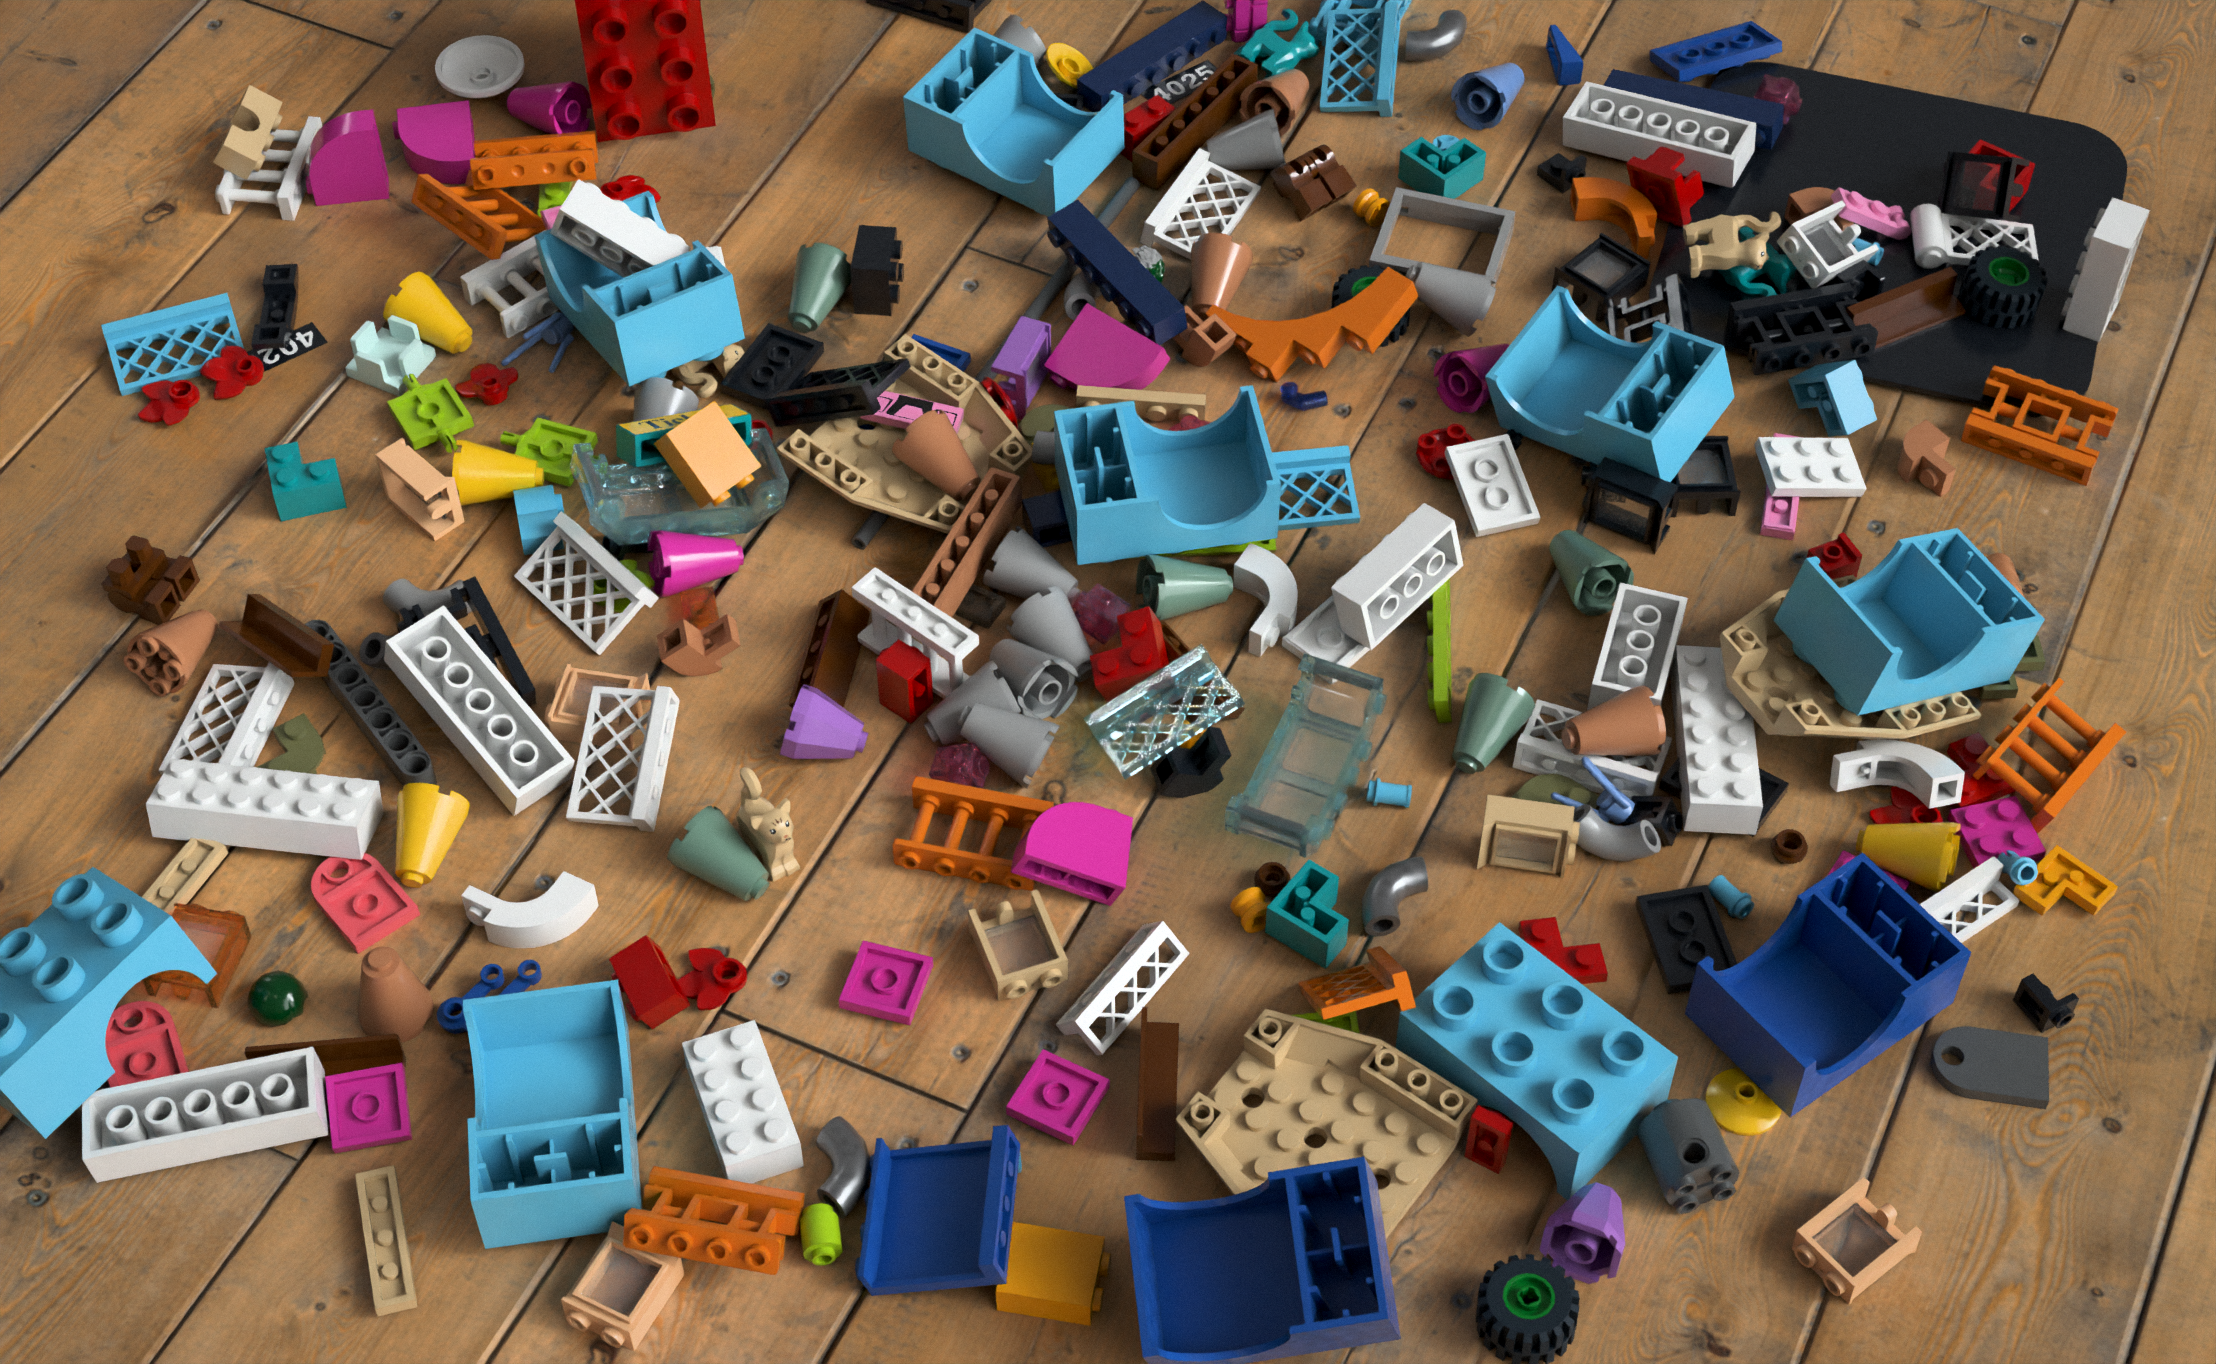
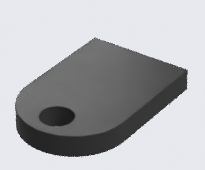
M1962 1026L1944 1032L1936 1041L1931 1054V1069L1937 1081L1948 1091L1970 1099L2046 1109L2049 1103L2048 1037ZM1944 1054L1954 1055L1960 1060L1961 1064L1950 1065L1941 1056Z

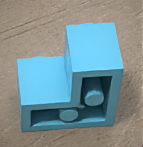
M1856 360L1817 364L1788 379L1799 409L1818 407L1828 437L1849 435L1877 420L1873 402L1868 396L1863 382V375L1857 366Z

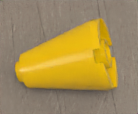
M418 271L402 280L398 285L402 290L396 297L391 293L383 311L384 319L388 322V318L394 315L415 323L421 340L452 354L467 350L473 340L471 337L472 329L433 279Z
M458 439L456 441V445L462 448L461 453L454 452L452 477L455 478L456 487L459 490L461 506L514 497V490L543 486L544 468L538 467V461L467 440Z
M408 783L403 786L402 791H399L397 796L395 874L401 879L402 884L412 888H421L423 884H429L432 881L468 816L470 803L459 793L451 790L450 795L447 796L438 793L440 786L428 783Z
M1954 822L1868 824L1866 831L1860 830L1858 833L1856 851L1863 852L1878 867L1938 893L1949 886L1943 884L1945 883L1946 875L1953 876L1960 836L1953 835V833L1960 830L1961 825Z

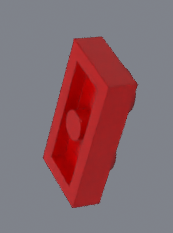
M1478 1105L1471 1116L1464 1157L1499 1174L1506 1164L1513 1122L1507 1120L1497 1111H1489Z

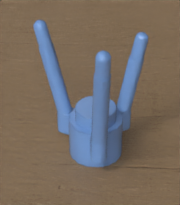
M555 312L550 318L524 333L523 339L527 341L503 359L501 365H508L543 338L549 344L561 343L549 367L550 373L555 372L567 346L574 340L573 336L570 335L574 325L563 313Z
M1582 757V765L1605 789L1599 795L1596 802L1600 806L1599 810L1594 808L1593 810L1602 820L1606 822L1611 820L1615 824H1621L1630 816L1635 803L1617 789L1588 757ZM1551 793L1552 799L1564 805L1575 808L1584 805L1558 793Z

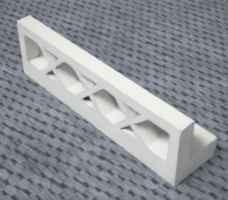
M1993 856L1920 905L1963 943L2017 907L2019 899L1999 881L2004 865ZM1992 890L2003 903L1999 906L1982 904V896ZM1960 910L1976 912V921L1973 923L1956 921V913Z
M1164 921L1142 925L1055 1025L1064 1035L1079 1034L1096 1055H1103L1190 953ZM1163 941L1175 954L1168 963H1159L1158 947ZM1141 967L1149 968L1150 983L1146 988H1137V971ZM1119 992L1128 993V1009L1124 1014L1115 1013V996ZM1096 1018H1106V1034L1101 1040L1089 1028Z

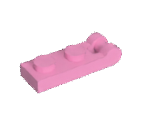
M1839 187L1831 195L1834 204L1843 201L1846 205L1838 213L1841 218L1897 240L1905 239L1911 234V228L1909 223L1904 220L1905 215L1900 206L1886 207L1880 201L1869 200L1858 192H1849Z

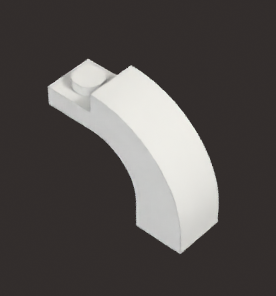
M1250 543L1234 564L1233 587L1257 597L1266 607L1249 630L1248 652L1261 657L1268 646L1273 647L1279 636L1284 637L1295 627L1298 589L1292 572L1280 558L1270 551Z
M1897 740L1858 741L1856 751L1833 755L1830 786L1836 792L1870 785L1897 786L1914 794L1928 809L1961 802L1965 772L1945 755L1918 744Z
M565 871L562 872L547 892L527 902L513 903L503 901L471 885L461 895L466 916L474 924L485 926L488 941L510 948H535L557 942L578 930L599 906L594 885Z

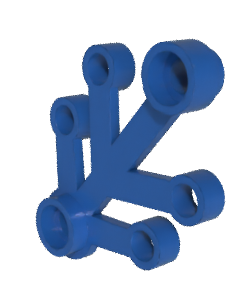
M535 960L523 961L518 967L519 975L499 995L524 992L530 985L537 984L542 978L539 963ZM488 964L484 966L480 972L481 980L462 998H450L440 1005L437 1011V1020L444 1030L453 1034L468 1033L463 1013V1000L485 997L491 989L494 990L501 987L505 978L503 970L499 965ZM528 970L536 971L534 974L530 976L524 975V973ZM490 974H498V977L493 980L486 979ZM461 1011V1013L456 1016L450 1015L453 1012Z

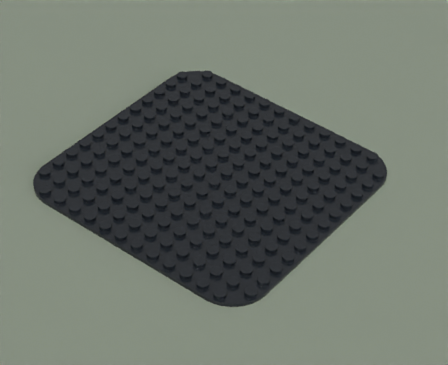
M1772 62L1745 63L1740 67H1732L1721 73L1714 80L1710 87L1712 90L1784 104L1783 128L1771 150L1755 147L1753 155L1733 188L1702 181L1704 195L1690 208L1692 220L1690 223L1710 219L1720 214L1730 216L1751 215L1761 222H1768L1770 213L1777 212L1781 218V224L1777 230L1769 234L1767 242L1779 254L1785 253L1776 241L1780 238L1781 233H1784L1791 226L1784 217L1788 197L1791 193L1812 187L1828 188L1834 191L1839 187L1849 192L1855 191L1864 198L1882 202L1886 207L1900 206L1905 215L1904 220L1909 223L1911 228L1910 213L1915 207L1921 204H1933L1939 207L1938 196L1943 186V165L1947 159L1948 151L1969 153L1981 139L2035 163L2028 191L2009 212V215L2021 216L2020 222L2017 223L2033 224L2040 267L2045 269V276L2048 278L2045 292L2032 320H2027L2023 326H2018L2016 323L2014 328H2007L2006 325L1996 328L1994 324L1988 323L1986 325L1981 323L1982 320L1974 319L1970 316L1971 312L1966 311L1963 315L1875 349L1872 355L1841 361L1856 360L1864 381L1992 408L1996 398L1982 393L1993 365L2012 369L2016 373L2033 379H2041L2048 384L2065 390L2075 391L2082 396L2086 395L2092 378L2098 342L2062 329L2066 316L2061 315L2067 298L2073 297L2071 296L2072 293L2068 291L2075 274L2080 275L2076 266L2081 253L2088 251L2086 250L2087 246L2083 244L2090 227L2097 228L2094 226V222L2100 208L2107 209L2112 197L2123 200L2128 167L2123 152L2114 141L2091 127L2074 122ZM1963 185L1959 207L1972 209L1977 191ZM1670 222L1651 282L1649 300L1657 297V285L1662 284L1664 288L1666 287L1665 277L1677 273L1689 293L1694 335L1723 345L1725 351L1748 355L1750 344L1755 343L1752 336L1736 338L1734 334H1730L1726 327L1730 302L1763 296L1745 295L1738 288L1727 284L1718 270H1702L1698 277L1691 278L1689 247L1692 246H1685L1683 227ZM1857 224L1861 229V233L1857 238L1872 244L1878 242L1880 247L1884 248L1880 262L1876 266L1871 264L1872 267L1885 277L1881 294L1951 267L1958 274L1953 295L1960 301L1959 289L1968 265L1943 263L1939 267L1931 269L1920 267L1915 260L1912 230L1907 238L1897 240ZM1950 226L1958 234L1965 232L1958 226ZM1980 230L1989 238L1995 236V234H1993L1989 230ZM2010 234L2020 242L2025 240L2024 234ZM1972 236L1966 239L1976 247L1981 245ZM1698 240L1694 245L1701 246L1708 242ZM2003 240L1997 242V244H1999L2000 246H2005L2006 248L2010 249L2012 248ZM1833 244L1840 260H1844L1845 258ZM1959 245L1953 247V252L1968 253ZM1763 273L1749 282L1764 283L1771 286L1777 294H1781L1767 273ZM1794 274V277L1786 284V293L1812 288L1806 280L1805 284H1800ZM1835 279L1819 287L1834 285ZM1861 292L1853 299H1856L1859 303L1869 299V297ZM1669 312L1665 313L1670 320ZM1811 325L1791 328L1795 336L1815 333ZM1772 327V328H1766L1765 331H1767V330H1772L1773 327ZM1835 331L1833 334L1841 333V331ZM1781 341L1772 342V343H1773V345H1774V344H1779V343H1781ZM1815 365L1807 366V367H1804V368H1808V369H1809V368H1811V367H1813V366H1815ZM2008 395L2004 400V403L2021 408L2024 402ZM2030 410L2027 413L2028 416L2034 418L2044 416Z

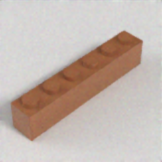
M990 467L914 587L913 593L951 618L953 617L1022 505L1021 476Z

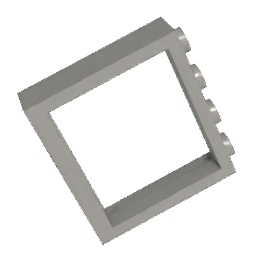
M1396 187L1371 254L1369 267H1374V265L1380 266L1381 269L1390 267L1401 275L1406 276L1409 268L1412 265L1417 266L1419 261L1385 254L1398 215L1498 235L1485 276L1496 279L1497 283L1513 235L1516 211Z

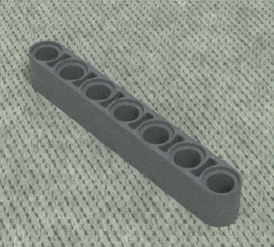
M312 620L305 623L306 626L334 644L328 676L321 678L401 785L404 786L408 783L437 785L429 754L332 627L323 620Z

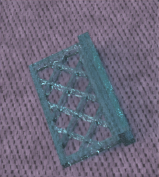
M1200 644L1083 719L1098 745L1103 748L1126 780L1245 703L1236 689L1213 662L1208 651ZM1213 678L1211 686H1201ZM1194 696H1206L1203 705L1190 704ZM1216 696L1231 697L1221 705H1213ZM1183 697L1181 705H1171ZM1164 714H1177L1174 723L1161 724ZM1186 715H1199L1198 719L1191 724H1183ZM1154 716L1151 723H1142ZM1134 733H1147L1144 742H1131ZM1157 733H1169L1168 738L1164 741L1153 743ZM1124 734L1121 742H1112ZM1127 752H1139L1137 758L1126 765L1123 764Z

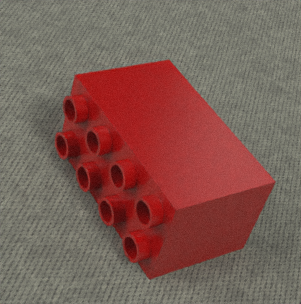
M575 0L598 142L618 139L630 140L640 136L677 131L689 132L699 128L716 126L700 0Z

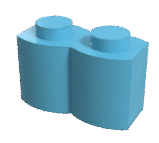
M553 484L513 491L524 555L534 554L556 529L557 525L553 520L561 511L564 513L561 493L554 494ZM563 539L553 548V551L564 549Z

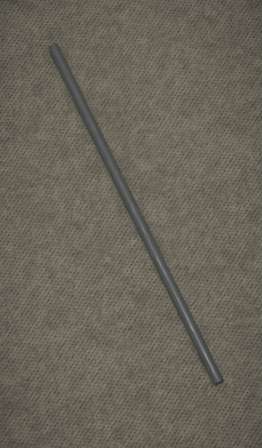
M1128 177L1097 217L1107 229L1139 189L1140 183L1138 180ZM1066 258L1022 316L1039 320L1079 267L1071 265ZM1012 330L976 375L975 380L981 382L986 376L991 379L997 376L998 373L991 372V366ZM873 510L851 539L852 544L856 548L864 550L890 515Z

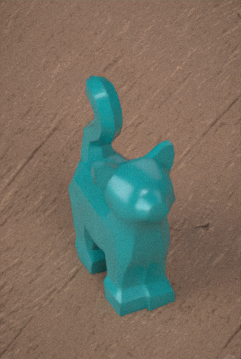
M1289 8L1282 10V15L1287 20L1268 22L1263 28L1254 31L1251 38L1234 52V54L1255 63L1257 60L1262 63L1261 69L1267 73L1265 78L1294 69L1300 60L1310 59L1319 53L1320 49L1316 45L1315 38L1308 32L1309 23L1307 21L1302 24L1290 42L1274 33L1290 31L1297 25L1298 16Z
M1743 227L1738 231L1741 238L1739 242L1741 243L1756 236L1753 234V230L1748 227ZM1766 242V252L1769 255V259L1766 260L1761 269L1755 270L1739 265L1726 270H1718V272L1724 277L1727 284L1738 288L1745 295L1765 297L1777 295V293L1771 286L1764 283L1749 282L1757 276L1767 273L1779 292L1783 294L1787 292L1786 284L1794 277L1797 268L1786 254H1779L1770 243Z

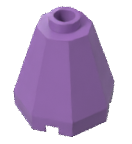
M803 684L790 716L789 727L784 735L780 755L792 759L853 758L856 751L863 752L869 733L863 731L864 722L819 689Z
M1595 1182L1583 1186L1548 1218L1539 1249L1545 1258L1547 1253L1553 1258L1552 1267L1555 1268L1557 1265H1560L1565 1269V1276H1571L1573 1279L1587 1284L1598 1282L1600 1276L1608 1274L1607 1279L1616 1277L1625 1247L1621 1198L1612 1187Z

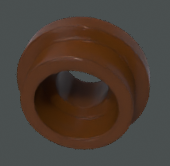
M1793 829L1781 831L1773 838L1771 843V852L1774 857L1787 864L1801 862L1806 857L1808 845L1804 836Z
M1268 862L1257 870L1254 884L1255 887L1262 890L1265 896L1276 897L1291 878L1289 872L1282 864Z

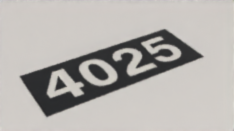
M1206 60L1151 86L1141 94L1147 100L1159 95L1172 104L1192 94L1218 68L1209 60Z
M311 322L293 330L287 347L252 349L247 354L258 357L264 365L265 372L326 344L328 341Z

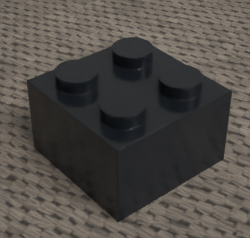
M859 225L850 267L854 314L891 316L893 305L899 304L900 285L897 284L898 282H903L904 263H899V259L902 258L903 242L902 240H897L896 227Z

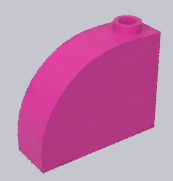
M469 100L397 109L398 121L392 122L395 140H401L403 154L410 168L417 174H429L440 183L465 184L468 172L471 170L470 158H476L474 150V125Z
M373 109L340 115L327 122L314 136L309 151V176H306L305 180L308 194H313L316 206L389 199V176Z
M1086 303L1044 364V367L1051 374L1050 381L1062 389L1069 386L1077 391V385L1142 390L1158 377L1169 362L1170 357L1162 346Z
M1069 802L1051 807L1035 820L1018 843L1012 860L1011 873L1111 906L1126 888L1133 817L1121 814L1113 809L1084 802Z

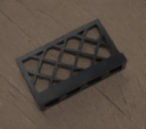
M866 0L867 3L967 33L973 29L974 18L992 1Z
M905 358L810 372L790 390L770 393L764 398V402L776 427L873 415L881 409L877 397L911 366L908 359Z

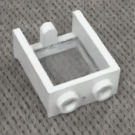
M1843 201L1793 223L1776 241L1811 288H1817L1835 279L1836 274L1862 260L1868 262L1879 250L1875 244L1858 252L1852 245V242L1860 235V227L1857 224H1853L1842 231L1833 220L1846 206Z

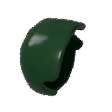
M279 970L263 974L252 984L248 995V1008L259 1023L270 1027L286 1025L293 1018L302 1015L308 993L303 984L294 975Z

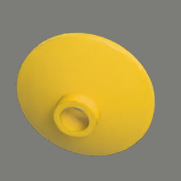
M1053 43L1046 50L1047 63L1058 80L1076 89L1077 79L1094 69L1084 55L1069 45Z
M1740 1068L1725 1070L1716 1075L1709 1083L1705 1094V1101L1716 1123L1726 1131L1737 1135L1754 1136L1770 1130L1779 1120L1782 1111ZM1740 1093L1748 1094L1751 1097H1744Z

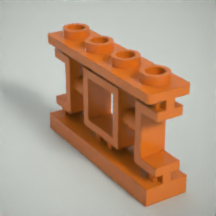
M1993 365L1982 394L1996 398L1990 412L1973 407L1965 423L1961 441L2087 486L2100 452L2085 446L2092 432L2108 438L2110 430L2114 425L2118 408L2104 401H2096L2079 395L2075 391L2053 386L2041 379H2033L2016 373L2012 369ZM2006 396L2023 400L2021 408L2004 403ZM2029 410L2058 420L2052 435L2023 425ZM1997 415L2015 420L2012 428L1996 423ZM2069 417L2087 423L2084 431L2066 425ZM2060 436L2078 442L2075 450L2058 445Z
M653 1166L649 1173V1184L645 1185L643 1195V1209L651 1211L636 1208L627 1210L624 1215L623 1246L635 1250L776 1275L780 1267V1260L782 1261L784 1257L785 1236L775 1233L790 1236L799 1234V1220L804 1210L805 1193ZM699 1219L709 1220V1221H714V1222H719V1223H725V1224H728V1225L718 1224V1223H713V1222H707V1221H702V1220H699Z

